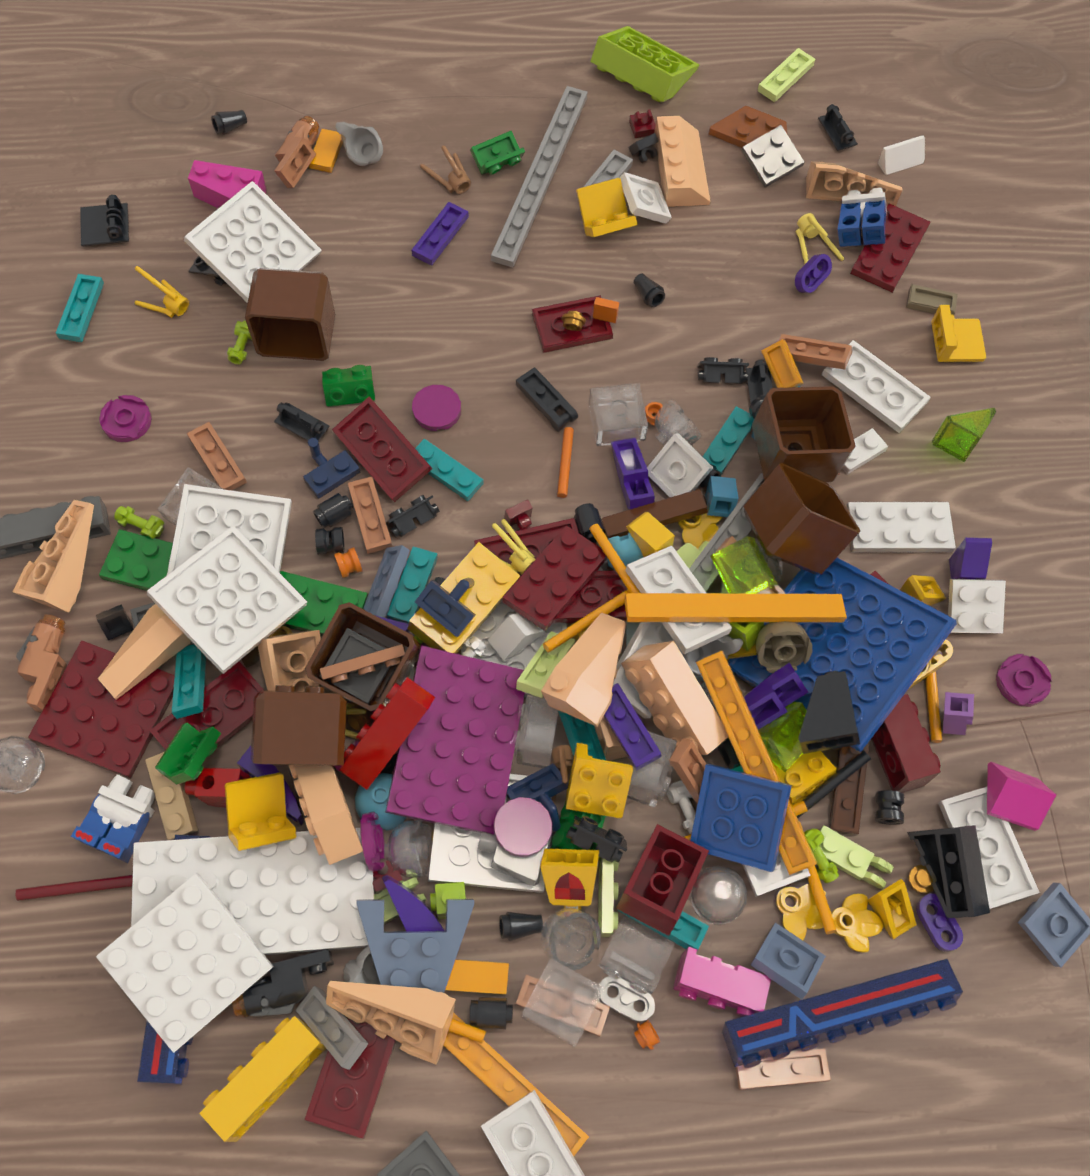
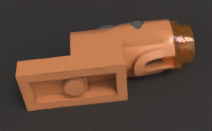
M304 116L295 123L275 154L280 163L274 171L287 188L295 187L316 155L311 147L319 133V124L310 116Z
M44 615L43 619L38 621L16 655V658L20 661L18 674L25 680L35 683L28 690L26 703L35 711L41 713L67 665L58 655L61 639L65 633V621L52 615Z

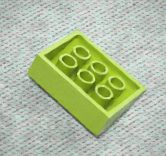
M629 26L599 36L590 61L597 65L599 70L612 73L617 80L632 84L635 90L650 94L651 98L658 102H664L673 98L700 65Z

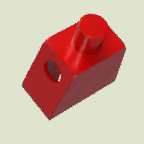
M203 768L198 778L186 781L185 793L187 795H195L196 798L208 806L226 808L225 784L252 777L241 769Z

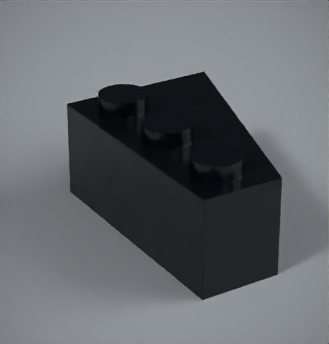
M976 825L907 832L910 840H914L921 855L919 859L922 865L927 867L933 883H931L947 918L976 917L990 913Z

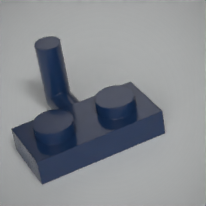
M316 438L308 440L311 456L319 467L304 475L303 478L318 499L361 473L360 468L346 450L327 461L321 453L318 440Z
M470 577L460 580L451 593L436 581L431 580L415 600V603L452 634L459 637L476 616L475 613L459 601L467 589L474 586V580Z
M552 763L508 786L506 797L508 800L519 797L531 798L541 803L549 812L552 820V831H558L561 828L557 807L551 800V797L568 789V784L563 783L561 772Z

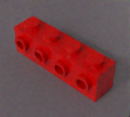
M408 677L401 686L397 683L394 684L386 695V698L390 701L386 706L380 703L370 717L375 720L371 726L365 724L356 736L360 740L356 746L351 743L344 752L345 762L339 770L366 790L374 782L436 698Z

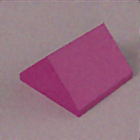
M993 762L988 763L987 815L1033 831L1039 830L1056 794L1038 778Z

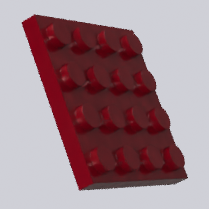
M81 640L28 738L36 743L131 779L153 737L149 730L160 723L173 698L175 675L156 669L115 700L98 678L116 653Z

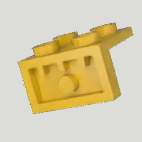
M620 178L576 189L586 236L596 237L637 225L636 216L628 215Z
M939 305L931 321L938 362L985 361L986 352L980 320L955 319L954 315L951 314L950 305Z
M801 729L796 730L767 750L781 782L792 785L789 796L791 805L801 802L836 773V767L821 751L803 754L799 743Z
M577 743L566 792V809L622 818L633 766L592 758V756L588 755V744Z
M279 772L225 784L228 835L238 851L296 838V828L286 817L284 776L282 773Z

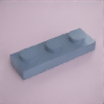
M403 545L386 548L363 608L365 611L383 618L388 614L391 599L398 588V581L402 570L407 564L406 559L410 551Z

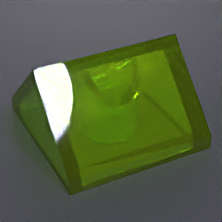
M989 408L947 416L932 440L933 445L965 462L993 419L996 409Z
M746 536L710 556L729 594H760L778 586L753 537Z
M792 702L785 707L787 713L758 730L772 762L784 772L803 754L799 743V735L807 710L803 703Z

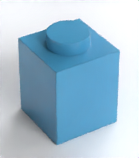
M710 476L705 493L707 515L728 517L735 509L739 499L736 478Z

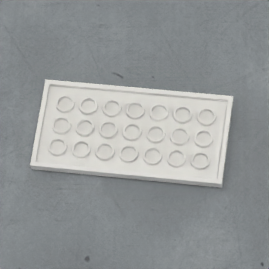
M356 828L362 846L361 828ZM309 831L296 832L295 839L241 851L237 850L229 836L134 843L131 927L195 873H198L264 955L367 947L368 941L356 900L374 899L373 872L368 869L363 852L329 865L325 854L320 856L313 840L317 838V835H310Z

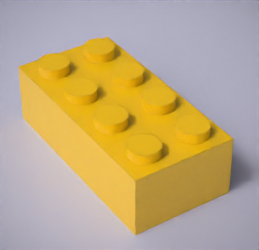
M480 542L476 544L440 585L451 593L460 580L468 577L474 580V586L467 589L459 599L462 604L476 614L461 635L456 637L422 608L409 620L407 629L430 648L457 654L464 646V643L472 637L501 603L502 597L520 577L518 573Z
M296 1016L291 1020L288 1017L285 1018L275 1028L274 1032L276 1035L268 1043L263 1041L251 1053L253 1059L245 1067L242 1065L238 1066L228 1076L227 1080L229 1083L221 1091L217 1089L212 1092L203 1102L205 1108L199 1114L224 1142H237L325 1051L326 1047L303 1020Z

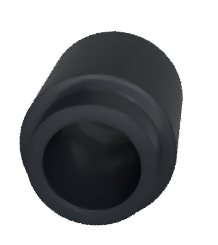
M337 493L318 504L317 509L313 510V513L322 528L327 526L331 528L352 515L350 510L353 508V505L346 495L341 496Z
M591 503L582 504L575 509L574 519L579 534L596 543L597 541L589 528L594 524H599L604 534L606 532L598 509Z
M479 997L478 1000H471L470 1025H477L479 1029L506 1030L507 1023H512L513 1005L507 1004V998Z

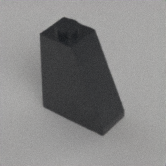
M830 671L824 675L817 676L799 735V743L803 754L860 744L846 671Z

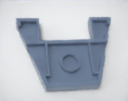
M384 899L356 900L380 985L427 988L435 992L444 993L474 907V899H446L445 931L384 932Z

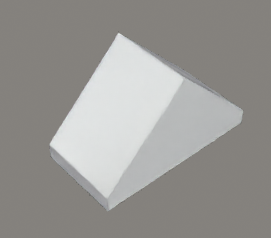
M517 613L506 618L488 639V643L501 660L505 662L546 632Z

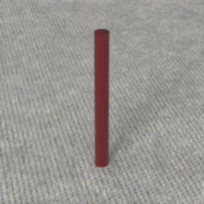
M133 875L16 889L15 896L17 901L132 887Z

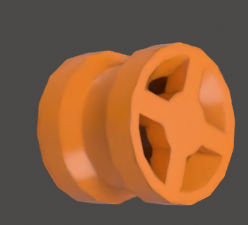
M354 547L348 549L346 553L341 554L338 552L334 554L342 578L348 577L349 573L363 572Z

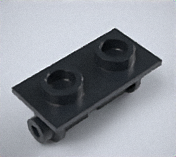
M834 104L829 105L826 109V115L820 116L818 119L836 150L840 151L858 145L854 138V132L849 129L843 120L839 107Z
M707 357L697 365V367L703 368V370H698V380H702L703 383H720L721 374H725L724 383L742 384V382H747L748 373L743 372V369H746L749 363H743V359L739 358L728 359V362H718V358Z
M757 360L753 368H746L750 404L757 397H765L769 390L773 388L771 373L764 360Z
M281 402L277 406L279 415L274 420V423L307 441L311 438H316L319 441L330 427L328 424L290 403Z
M421 495L410 502L413 507L406 511L401 507L389 514L390 520L386 522V525L392 523L394 527L391 528V532L395 537H403L408 532L417 528L412 520L415 517L420 525L437 517L436 514L440 512L439 508L435 503L431 505L429 502L433 495L428 498Z
M574 816L573 826L576 828L570 827L566 834V838L570 839V843L589 850L592 843L595 842L597 843L595 850H599V857L611 863L613 861L619 862L623 854L619 849L627 851V841L624 839V836L614 829H608L607 831L598 827V823L587 816L582 818Z

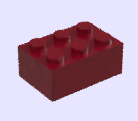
M905 694L871 738L891 790L901 793L924 787L941 773L940 760L932 752L929 745V734L921 726L918 719L917 706L910 700L909 695Z
M657 824L616 909L669 936L678 922L709 850Z

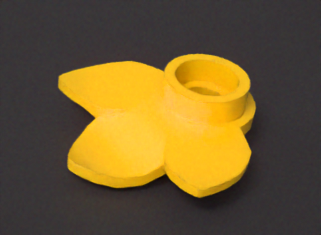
M706 513L690 518L695 523H689L686 519L679 521L678 524L683 529V542L685 544L690 543L696 548H699L704 541L710 542L719 530L716 524L722 517L711 516Z
M809 884L799 889L785 887L778 892L776 906L783 914L782 923L787 931L804 940L807 928L815 930L824 928ZM786 897H791L794 900L793 907L786 905Z
M853 894L846 897L842 907L836 908L831 912L837 929L835 934L844 937L848 947L856 952H869L868 937L879 934L884 927L879 915L867 910L868 898L864 894ZM842 918L846 920L847 926L843 924Z

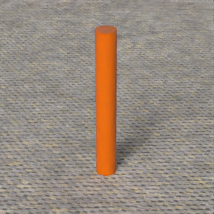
M565 427L563 434L557 496L560 498H566L568 493L574 429L571 427Z

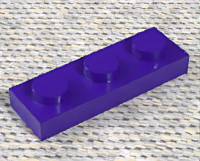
M448 202L411 250L412 256L432 266L469 218L468 211Z
M617 683L612 687V701L604 718L637 771L659 759L661 752L622 688Z

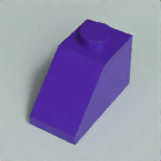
M965 537L949 558L951 579L985 580L991 554L992 538Z

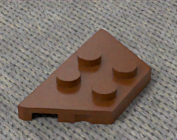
M744 106L713 124L709 129V135L742 148L782 125L787 133V122L749 106Z

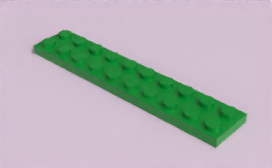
M119 529L99 576L103 580L147 591L167 576L173 543L155 538L151 539L148 536ZM280 571V574L307 601L306 606L282 626L303 632L319 630L320 636H323L339 605L350 602L362 609L364 608L368 597L366 592Z

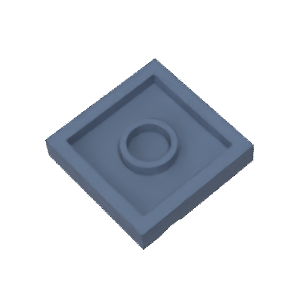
M1053 882L1042 896L1027 908L1026 914L1018 922L1052 965L1060 968L1090 935V918L1061 883Z
M775 923L753 959L751 966L763 972L771 980L803 1000L826 956Z

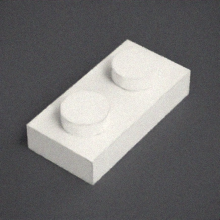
M873 428L854 439L856 447L842 469L846 474L851 473L885 452L888 448L887 444Z

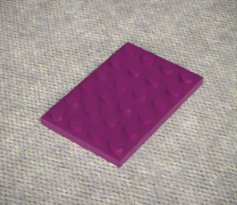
M420 647L413 681L436 698L398 749L385 813L494 835V820L499 809L505 804L525 695V692L516 689L518 678L524 670L430 647Z

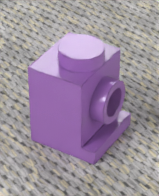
M945 692L943 733L966 735V725H972L974 694Z

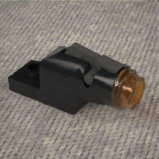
M329 949L273 963L274 967L270 969L271 979H268L267 976L256 981L232 1002L235 1016L243 1015L245 1018L249 1016L264 1017L291 1014L295 1004L302 1002L309 993L305 972L309 971L310 975L326 972L327 966L334 965L332 953Z

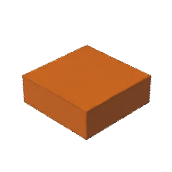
M596 297L593 318L616 323L619 302Z

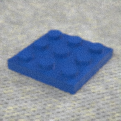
M706 764L690 841L709 850L708 854L773 872L775 870L792 785Z

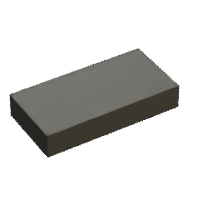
M911 284L906 308L935 314L939 305H950L951 314L954 315L958 294Z

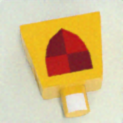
M544 849L541 872L548 899L552 905H564L565 915L570 917L578 916L581 914V906L591 905L599 850Z

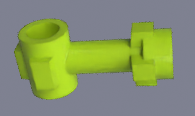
M237 321L234 335L238 336L234 348L229 347L227 351L228 360L234 364H241L247 357V352L244 349L251 336L246 321Z
M120 506L116 510L114 519L118 524L124 527L127 523L142 529L141 535L154 539L159 537L164 530V521L154 515H151L146 520L135 515V510L129 506L127 508Z
M818 829L806 830L804 834L817 861L818 868L816 870L818 876L824 883H830L837 879L839 874L834 862H828L820 847L824 841V836Z

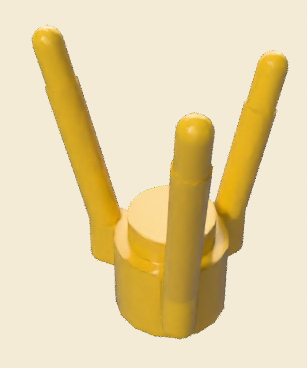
M139 266L135 267L137 272L166 294L163 299V304L166 308L138 300L134 302L135 305L164 313L171 318L175 314L182 316L187 311L189 300L182 296L166 280H162L160 283Z

